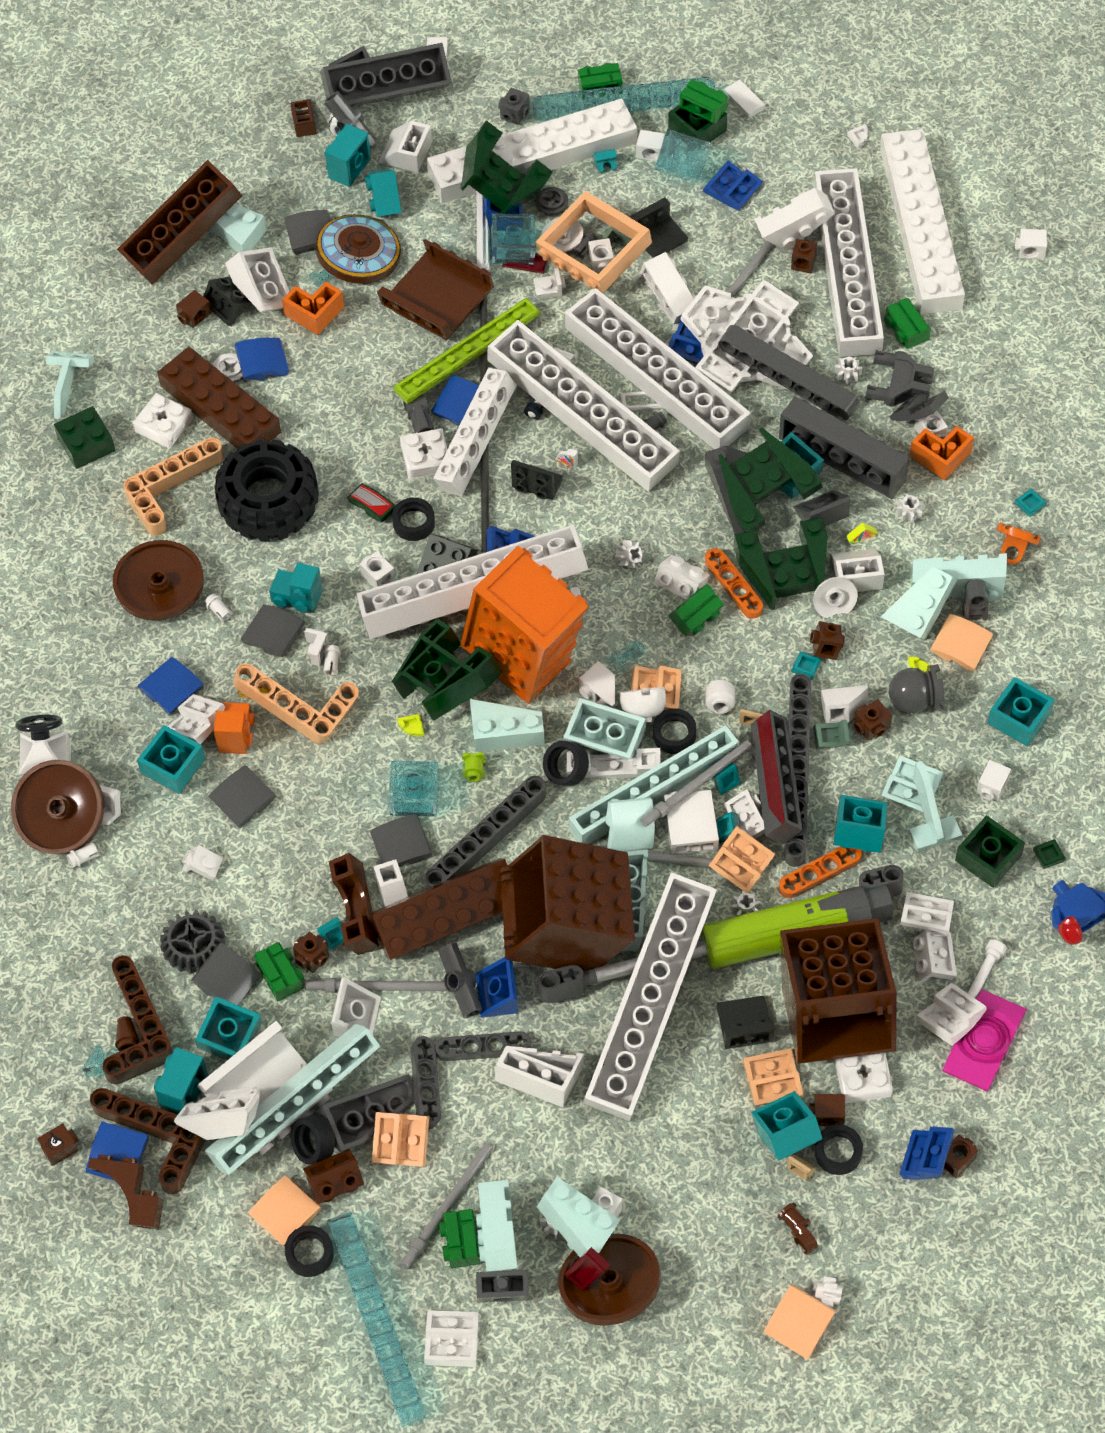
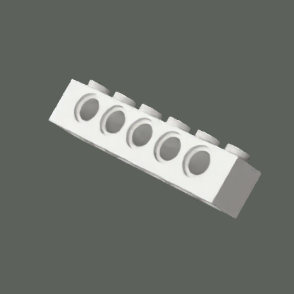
M493 368L487 369L433 478L442 491L458 496L463 495L517 386L507 371Z

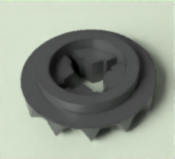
M547 187L537 193L535 206H537L539 212H544L546 216L548 214L555 216L558 212L563 213L564 209L568 208V196L560 188ZM555 197V203L549 205L548 201H551Z

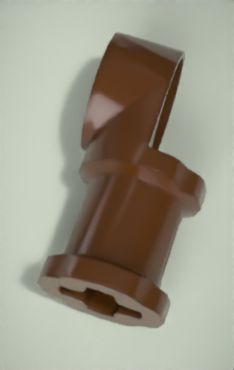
M793 1202L784 1207L777 1218L783 1220L792 1230L791 1234L794 1236L795 1244H800L805 1250L803 1253L808 1255L818 1247L814 1236L807 1229L811 1221L809 1218L805 1219L796 1209L797 1205Z

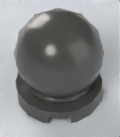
M928 665L926 672L919 668H907L893 676L889 684L888 694L891 703L896 709L904 713H917L925 710L928 706H931L933 711L944 710L943 705L940 703L945 702L943 679H938L936 673L940 671L939 665Z

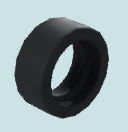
M416 497L400 501L392 511L393 528L400 538L407 541L425 539L432 533L435 527V516L432 506L426 500ZM409 511H420L427 517L426 522L418 527L404 526L400 520L401 516Z
M670 708L662 711L653 722V740L655 745L660 750L669 754H677L693 745L696 740V722L693 716L679 708ZM679 721L687 726L688 735L682 740L670 741L661 735V728L667 722Z
M558 741L548 747L544 754V773L548 780L554 784L566 786L579 784L588 772V754L584 747L578 743ZM567 749L573 754L574 768L571 774L567 777H562L558 771V758Z
M310 1115L299 1118L294 1122L290 1135L291 1145L295 1155L301 1162L312 1165L332 1156L335 1149V1136L326 1118L321 1115ZM310 1129L315 1136L316 1151L310 1141Z
M841 1124L827 1126L822 1130L821 1135L823 1139L815 1144V1158L819 1166L824 1171L834 1175H844L856 1169L861 1161L863 1151L860 1135L853 1128ZM832 1137H844L849 1140L854 1149L852 1157L845 1162H834L828 1159L824 1152V1145L827 1140Z
M313 1225L302 1226L295 1229L288 1236L285 1243V1257L290 1269L303 1277H315L324 1273L330 1267L334 1258L333 1245L329 1235L322 1228ZM305 1238L318 1239L324 1247L322 1258L314 1264H301L294 1256L296 1244Z

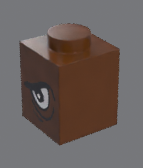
M63 1123L37 1138L41 1149L52 1166L78 1152L75 1143L79 1142L76 1134L72 1128L67 1130Z

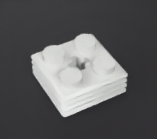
M155 393L133 421L134 431L167 448H171L192 421V410L159 393Z
M443 429L400 436L408 478L413 479L436 474L448 450Z
M885 1053L835 1059L841 1094H845V1103L892 1096L893 1087ZM860 1071H865V1073L868 1074V1076L866 1078H863V1075L860 1074Z

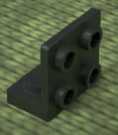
M666 197L630 216L631 219L650 230L652 243L645 250L652 258L664 252L667 253L688 241V236L670 217V202Z
M230 276L209 280L203 295L210 302L211 311L227 326L235 323L241 307L253 305L232 282Z
M516 460L511 462L512 487L522 493L526 491L533 493L540 499H554L563 481V475Z
M430 534L416 574L476 556L478 550L445 537Z
M764 996L717 1003V1012L725 1049L774 1042L773 1021L769 1020Z

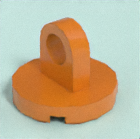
M1001 522L998 523L996 531L1006 534L1000 554H1004L1006 549L1011 546L1016 547L1018 550V555L1015 559L1007 558L1008 564H1016L1021 561L1028 542L1039 546L1041 540L1038 535L1034 537L1030 532L1009 525L1005 526Z

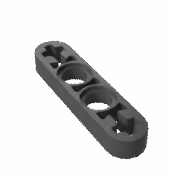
M520 1031L451 1036L439 1039L435 1050L437 1057L443 1061L498 1058L507 1046L506 1039H509L510 1046L518 1047L516 1044L517 1039H522L523 1043H525L523 1048H531V1039L527 1033ZM492 1041H499L503 1046L499 1051H492L489 1048V1044ZM457 1043H460L461 1053H457V1049H450L448 1054H444V1050L440 1049H444L446 1044L449 1045V1048H457ZM468 1043H475L478 1049L473 1053H468L464 1050V1047Z
M419 1036L413 1042L410 1049L416 1115L424 1116L428 1111V1106H431L429 1108V1116L434 1118L432 1121H429V1129H433L441 1119L436 1051L432 1039L427 1036ZM420 1044L423 1045L424 1049H427L424 1053V1059H421L423 1056L422 1048H418ZM419 1067H428L431 1072L430 1076H423L419 1072ZM421 1089L430 1090L433 1098H424L421 1095Z

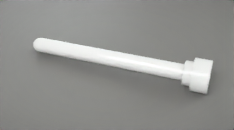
M989 940L985 948V955L987 957L968 991V994L975 999L995 961L1003 958L1007 947L998 940Z

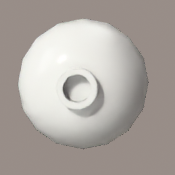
M665 687L619 692L623 711L643 717L646 722H652V717L659 715L664 710L666 704Z

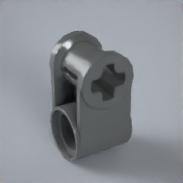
M971 580L965 585L964 601L962 603L964 619L982 618L983 620H988V597L985 583L982 580Z

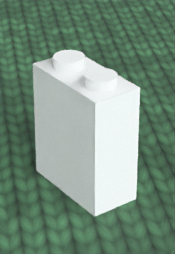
M697 789L672 807L666 815L671 854L718 850L719 838L711 790ZM676 792L664 795V801H666Z

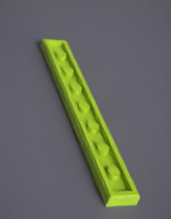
M527 298L523 299L394 385L393 391L406 404H409L488 351V346L517 320L527 325L540 316V310Z

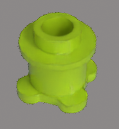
M482 752L463 753V766H465V769L462 771L463 777L470 782L480 781L486 774L483 766L486 765V760H484L485 754Z

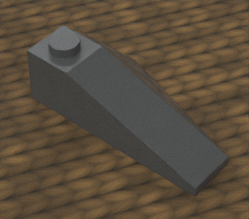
M728 446L705 452V467L734 534L743 533L744 531L738 524L732 511L718 455L722 454L728 465H730L747 453Z
M407 1074L323 1104L313 1114L321 1115L327 1119L334 1132L335 1148L342 1152L363 1144L374 1134L376 1112L398 1114L415 1100L413 1082L410 1075Z

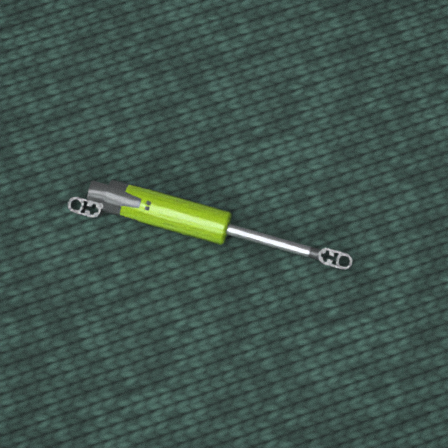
M887 865L867 870L860 874L859 886L704 924L700 934L701 942H697L691 959L705 956L708 965L714 970L781 953L780 930L878 918L879 923L892 920L893 902L891 897L897 896L903 891V870L897 865ZM638 958L583 971L582 968L576 965L546 971L538 978L540 998L546 1003H555L578 997L584 993L586 985L632 974Z

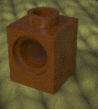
M796 239L792 253L791 270L812 274L817 257V242Z
M193 290L176 304L178 320L183 325L188 324L192 328L211 314L210 302L196 290Z
M814 1094V1102L809 1103V1109L815 1115L818 1126L844 1125L845 1094Z
M960 1134L951 1141L944 1169L956 1179L976 1159L978 1149H976L975 1143L969 1138L962 1137ZM961 1152L965 1157L957 1158L953 1153Z

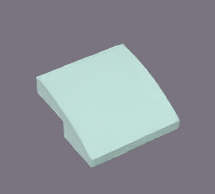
M900 755L881 796L923 813L913 777L916 761ZM924 765L930 777L935 795L944 772Z
M650 797L608 801L606 824L610 827L607 848L623 852L653 848L655 822L645 827L640 819L654 810Z

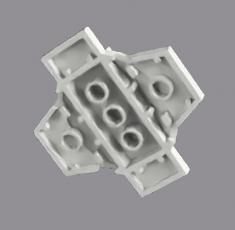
M764 279L752 294H744L743 297L738 298L731 297V293L704 285L680 318L701 343L704 357L695 368L728 395H731L741 382L755 380L787 389L722 351L718 346V342L730 325H736L807 366L813 355L797 336H792L790 332L791 324L789 317L798 307L799 302Z

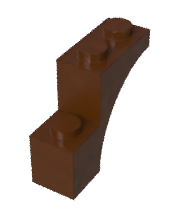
M98 1155V1159L90 1158L89 1169L110 1176L123 1190L129 1206V1224L133 1227L159 1230L164 1200L157 1196V1192L142 1190V1194H140L144 1166L137 1163L138 1160L123 1157L122 1161H113V1157L108 1155Z

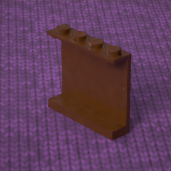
M424 239L423 243L426 252L391 291L382 286L377 291L382 305L447 341L494 288L492 275L488 270L480 269L471 261L458 257L453 251H447L436 242L432 243Z

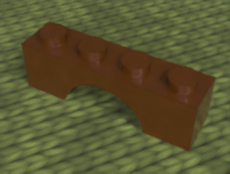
M350 853L330 860L329 866L332 882L338 889L346 909V921L341 924L344 946L357 955L378 948V938L368 913L372 912L363 862Z

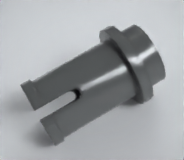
M590 231L583 233L581 243L572 250L573 254H576L578 251L576 256L583 259L589 251L588 241L597 240L595 234Z
M660 411L658 413L654 412L653 416L644 420V422L655 430L659 427L663 428L667 420Z

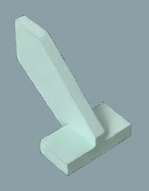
M51 351L46 356L47 365L62 366L54 391V418L61 419L65 415L75 367L89 368L94 363V354Z
M923 761L916 762L913 777L926 824L910 828L909 834L917 852L962 839V833L954 815L943 819L939 818L930 777Z

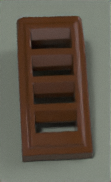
M311 99L291 102L296 137L316 135L317 131ZM308 108L306 110L296 111V109Z

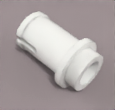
M211 594L205 600L206 608L208 610L211 609L221 622L232 617L233 612L221 601L222 597Z
M328 645L323 651L325 656L323 673L329 675L331 666V675H337L341 651L336 645Z
M92 842L76 851L71 850L70 854L67 855V859L72 868L76 866L79 868L81 867L80 864L98 857L99 854Z

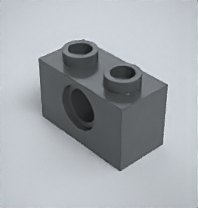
M528 1270L476 1272L477 1303L527 1301L529 1298Z

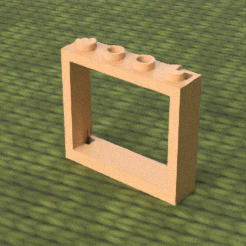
M585 191L535 243L538 250L537 253L543 257V260L550 261L559 270L569 273L573 279L585 283L589 289L596 288L603 294L652 243L648 228ZM586 211L632 239L599 274L553 246Z

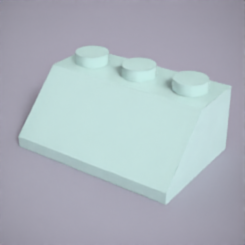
M579 698L563 740L575 742L585 747L630 760L640 747L646 732V720L637 715Z

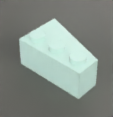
M236 203L210 228L211 231L218 237H221L237 253L252 250L267 231L263 215Z
M932 566L881 618L925 640L958 579Z
M470 699L475 752L545 744L541 711Z
M558 1177L555 1178L537 1205V1208L556 1232L559 1231L568 1242V1247L574 1250L579 1257L590 1247L599 1253L620 1221L613 1214Z
M508 1180L478 1183L481 1213L476 1214L477 1229L481 1230H477L479 1245H484L479 1246L480 1262L485 1261L486 1272L517 1269Z

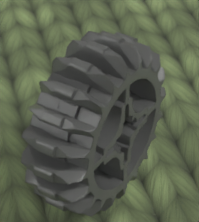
M196 909L192 915L187 910L183 917L176 914V921L169 919V927H163L164 935H160L162 943L160 948L164 953V959L166 961L169 960V964L172 967L177 965V969L180 972L186 966L189 974L192 971V967H196L197 971L200 969V966L204 964L219 943L225 945V940H223L225 939V933L222 930L221 924L216 922L214 916L208 918V913L205 911L199 915ZM194 927L203 928V929H205V930H200V931H199V930H196ZM191 934L193 935V938L195 939V942H194V946H195V947H194V948L192 947V943H191V941H190V940H191ZM207 946L205 950L200 952L203 947ZM177 950H180L181 952L187 951L190 952L192 955L182 954Z

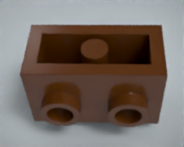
M350 1149L303 1168L312 1195L318 1204L329 1202L336 1196L346 1192H353L358 1187L365 1185L357 1161Z

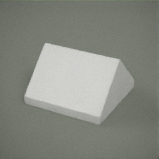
M345 977L342 978L331 1022L334 1036L340 1037L354 1024L367 1027L373 1035L381 997Z

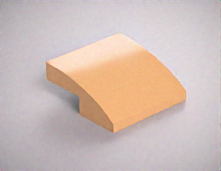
M949 614L930 651L948 662L953 660L965 669L973 671L993 634L967 619Z
M635 665L632 669L631 690L665 687L666 704L664 710L679 708L682 670L659 665L657 670Z
M736 825L708 866L745 891V893H748L775 856V852Z
M792 1048L742 1059L754 1106L770 1103L793 1091H796L800 1097L804 1096L799 1073L796 1071Z
M376 1112L372 1163L425 1167L430 1116Z
M285 1175L263 1195L248 1214L285 1246L288 1236L295 1229L307 1226L322 1207Z
M791 1284L768 1322L764 1333L808 1360L821 1336L826 1332L836 1311Z

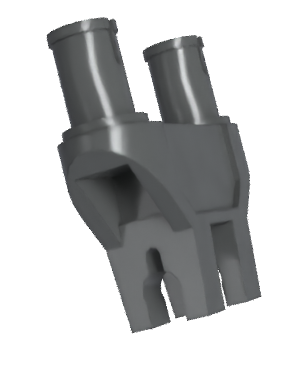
M875 351L873 364L892 366L893 374L890 387L881 388L867 385L865 399L884 401V404L887 406H896L922 392L927 399L929 398L934 373L933 367L917 364L903 351L895 352V354Z

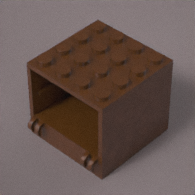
M542 835L513 862L500 869L505 960L552 969L576 965L582 968L583 971L602 967L635 941L628 852Z
M874 918L780 930L782 992L797 1063L896 1051L897 991L879 919Z

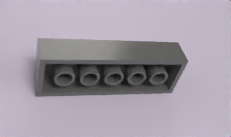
M443 43L325 66L320 70L326 98L339 91L351 107L445 88L452 84Z
M796 396L781 413L780 440H783L792 432L823 458L825 464L890 499L894 498L906 482L909 457L902 451L889 447L883 441L874 439L867 435L866 432L848 425L844 420H839L831 416L827 411L820 410L808 401L801 400Z

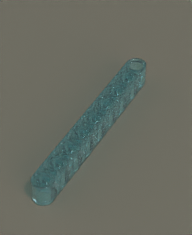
M709 77L540 95L533 100V116L539 122H546L621 98L629 112L672 108L679 105V95L691 79L697 82L702 81L714 90L715 82Z
M350 1211L328 1219L329 1229L332 1232L333 1240L340 1254L341 1262L348 1276L349 1284L354 1298H356L358 1309L365 1323L366 1331L373 1345L374 1353L381 1367L401 1427L426 1419L422 1402L352 1212Z

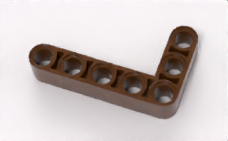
M126 955L118 956L113 960L112 970L144 1041L115 1053L103 1061V1072L107 1081L111 1084L123 1083L165 1064L169 1054H173L170 1041L133 960ZM123 968H129L126 972H119ZM131 988H138L135 992H128ZM140 1008H147L144 1012H137ZM149 1028H157L154 1032H146ZM166 1048L162 1053H156L157 1049ZM143 1058L141 1062L133 1063L134 1059ZM113 1068H120L118 1072L110 1073Z
M106 1088L94 1090L90 1095V1103L96 1115L173 1144L159 1172V1181L162 1189L167 1194H177L180 1192L196 1162L205 1139L197 1136L195 1139H187L192 1132L174 1122L177 1117L176 1114ZM102 1100H108L104 1106L97 1105ZM125 1108L130 1109L127 1114H120L121 1110ZM146 1117H153L150 1122H142ZM169 1125H175V1128L171 1131L164 1130ZM181 1155L188 1156L184 1161L176 1160ZM170 1177L177 1178V1180L173 1183H166L167 1179Z

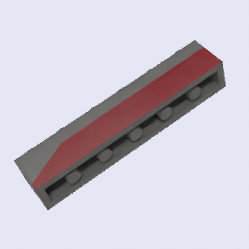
M768 710L751 723L765 836L784 844L802 831L787 718Z

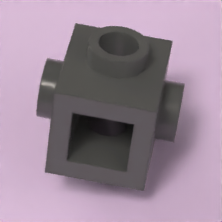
M511 87L505 97H502L499 101L500 118L519 125L522 119L526 118L529 113V94Z

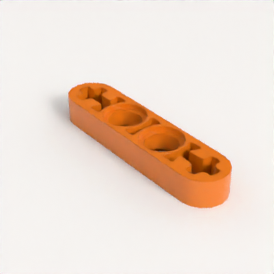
M709 549L705 554V564L746 617L751 619L758 618L763 612L761 599L721 549ZM711 557H719V564L715 560L711 561ZM724 572H730L734 577L726 580L721 575ZM743 588L746 590V594L738 596L734 593V590ZM749 603L753 607L757 605V610L749 609Z
M839 847L785 875L779 882L780 894L786 898H794L854 867L861 860L862 850ZM847 851H850L851 853L856 852L855 858H852L851 856L846 857ZM833 861L837 864V868L835 870H827L824 867V863ZM806 872H813L817 878L813 881H808L803 875ZM786 883L790 885L795 884L794 890L791 891L790 888L785 889Z

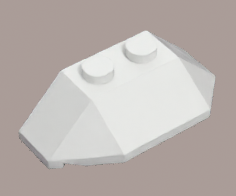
M252 1086L221 1091L204 1097L196 1103L193 1101L185 1104L174 1122L206 1140L242 1136L247 1133L250 1124L256 1117L260 1099L259 1088Z

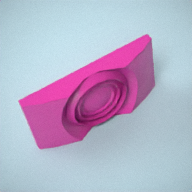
M982 989L976 1000L986 1006V1011L973 1028L953 1045L942 1072L988 1092L1027 1009Z

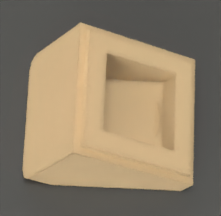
M741 709L739 722L751 726V723L762 716L763 713Z
M798 1154L791 1155L788 1158L787 1169L805 1181L809 1180L817 1169L815 1165Z

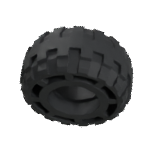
M264 439L255 440L253 444L247 445L245 443L239 446L237 452H231L225 458L215 477V496L221 517L225 519L226 524L232 530L240 531V535L252 540L255 537L259 538L261 542H270L272 538H278L279 540L288 538L289 533L293 531L297 533L305 526L304 522H308L315 513L319 490L312 463L307 456L305 457L301 453V450L291 444L286 446L281 440L272 439V442H266ZM274 478L285 483L278 492L271 495L259 496L247 491L254 482L262 479Z

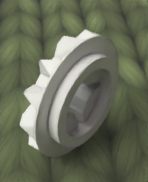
M223 354L213 363L214 367L232 381L241 380L243 375L237 354ZM225 364L230 368L233 367L234 372L226 371Z

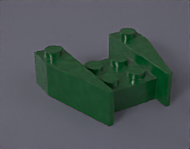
M486 120L466 146L461 190L464 191L468 185L501 209L497 216L500 219L534 198L547 183L553 171L536 159L524 174L520 173L492 151L503 133Z
M764 428L759 430L765 442L732 464L728 465L722 454L718 455L734 517L744 532L758 530L766 525L764 518L755 505L788 483L792 482L803 499L823 488L822 482L810 464Z
M822 517L800 521L799 536L802 543L801 546L766 553L762 551L756 530L734 534V551L738 565L771 610H775L776 598L815 591L824 582L828 535Z
M438 618L421 633L391 681L403 699L414 690L424 695L426 698L421 703L432 720L438 719L484 691L504 673L495 657L480 646L463 662L453 656L452 653L460 646L461 642L453 629Z

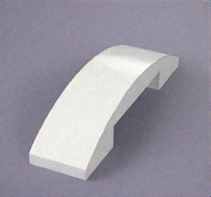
M660 748L637 749V753L630 760L611 754L591 755L590 750H587L589 767L585 778L638 777L661 763ZM567 751V774H571L574 768V757L571 751Z

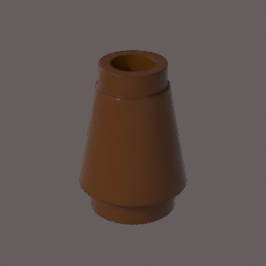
M128 1016L120 1017L117 1020L115 1047L119 1052L140 1043L132 1019Z

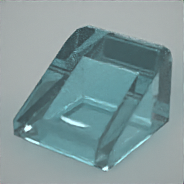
M96 1044L83 1066L85 1077L105 1075L102 1068L105 1053L100 1044Z

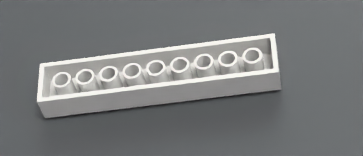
M621 98L501 135L492 151L522 174L536 159L552 170L591 158L596 152L617 150L636 144L637 127ZM466 146L427 158L428 174L441 203L476 193V190L469 185L464 191L461 190Z
M923 129L882 134L880 151L920 314L961 310L963 309L965 294Z
M857 168L815 171L814 187L827 194L835 212L827 222L820 225V233L839 357L875 355L876 350H883L884 336Z
M596 288L565 312V329L640 390L644 391L656 403H659L667 412L713 449L729 446L750 429L751 412Z
M519 320L513 323L488 346L487 361L498 370L507 371L514 383L648 492L678 465L680 450Z
M574 524L357 593L361 615L369 638H380L388 633L402 631L410 626L424 624L432 619L446 617L461 610H468L473 588L517 546L528 550L533 555L531 558L540 566L544 564L552 571L550 575L556 580L571 575H578L583 571L589 570Z
M671 872L583 1104L627 1121L631 1120L717 889Z

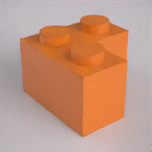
M326 281L313 295L294 286L282 299L284 315L317 335L344 308L343 292Z
M955 426L944 439L924 428L911 442L909 457L945 481L972 453L974 437L958 426Z
M222 702L225 709L224 711H216L214 735L219 753L247 754V747L252 746L253 736L250 733V726L255 724V713L251 712L249 703Z

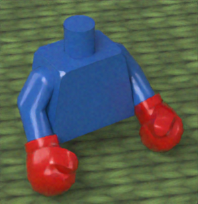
M1061 880L1052 888L1058 895L1054 900L1051 910L1052 927L1059 932L1066 943L1075 945L1082 941V933L1105 919V892L1087 887L1084 883H1079L1070 888L1064 880Z

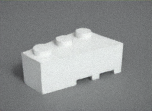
M814 187L791 199L792 203L782 209L776 207L772 209L774 213L764 218H761V216L755 218L754 220L762 238L785 251L794 248L796 239L803 240L835 214L827 194Z
M664 252L643 263L637 279L639 282L644 281L650 289L647 292L651 296L655 294L660 302L658 306L673 324L680 321L681 315L696 296L690 293L685 278L679 275L676 270L674 260Z
M506 1046L496 1064L495 1081L563 1108L582 1071L584 1053L568 1055L560 1054L561 1051L553 1050V1053L537 1052V1049Z

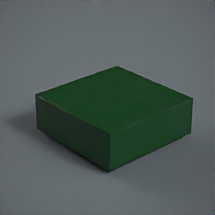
M1055 839L1033 847V851L1043 870L1062 863L1066 859Z

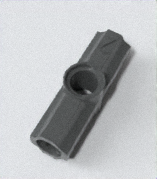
M339 91L326 98L324 104L337 119V126L340 130L346 124L368 132L370 147L376 143V137L363 122V115L357 109L351 107Z
M425 395L419 396L409 404L403 401L405 411L408 413V420L411 419L415 433L434 430Z
M457 943L441 947L438 953L446 971L444 985L449 992H454L463 1018H469L481 1013L483 1010L474 989L477 980L474 971L466 968Z

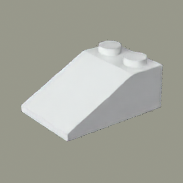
M271 247L238 252L225 263L232 282L260 312L283 309L282 299L289 293V289Z

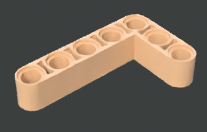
M205 439L125 480L123 487L127 501L149 534L159 536L167 528L164 513L153 497L221 463L224 459V454L219 439Z
M250 664L239 665L233 678V684L236 689L317 744H322L330 738L354 706L359 695V690L355 684L345 682L339 686L321 712H318ZM239 675H247L250 680H243ZM259 688H266L269 693L263 694L259 691ZM342 693H348L352 698L346 699L342 696ZM278 701H284L288 706L282 707L278 704ZM329 710L337 711L339 716L331 715ZM297 714L305 715L307 720H300ZM316 728H324L326 733H319Z

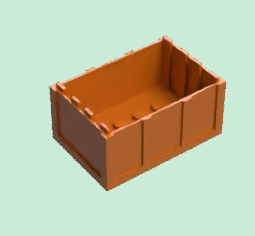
M517 546L473 588L460 646L469 654L478 646L492 654L504 672L498 679L519 698L530 704L571 663L572 650L577 645L578 631L583 626L582 619L589 606L587 605L588 602L580 595L576 597L567 589L568 585L560 578L556 580L551 576L552 571L544 564L542 566L537 564L531 558L533 555L528 550Z

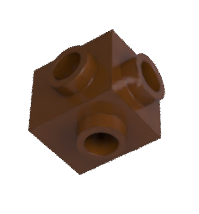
M819 621L816 629L812 630L810 634V643L813 644L814 656L832 660L837 659L845 642L841 625Z
M877 699L869 705L861 706L856 711L854 727L858 734L863 735L869 741L874 737L882 736L891 727L892 715L880 700Z
M309 931L304 937H299L294 944L295 962L301 968H307L314 973L328 960V943L322 936H315Z

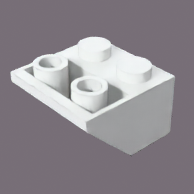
M410 121L393 129L379 159V163L418 173L432 143L431 125Z
M876 549L830 554L834 577L849 579L855 585L857 592L883 589L885 573L881 555Z

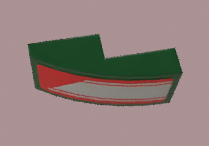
M363 483L347 496L351 504L364 509L369 517L381 523L392 514L396 506L381 493Z

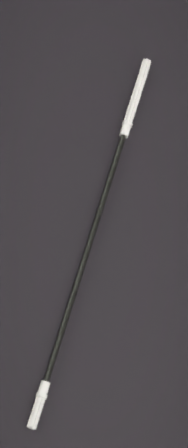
M476 191L477 267L480 269L484 268L491 273L489 224L485 216L484 196ZM487 296L480 303V328L487 324ZM488 351L480 355V383L488 369ZM488 444L481 457V554L487 552V529L489 528Z

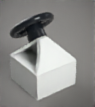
M42 714L28 716L16 722L15 727L18 730L30 732L20 733V778L32 767L45 761L66 760L71 762V741L67 730L49 731L62 725L63 720L61 717Z

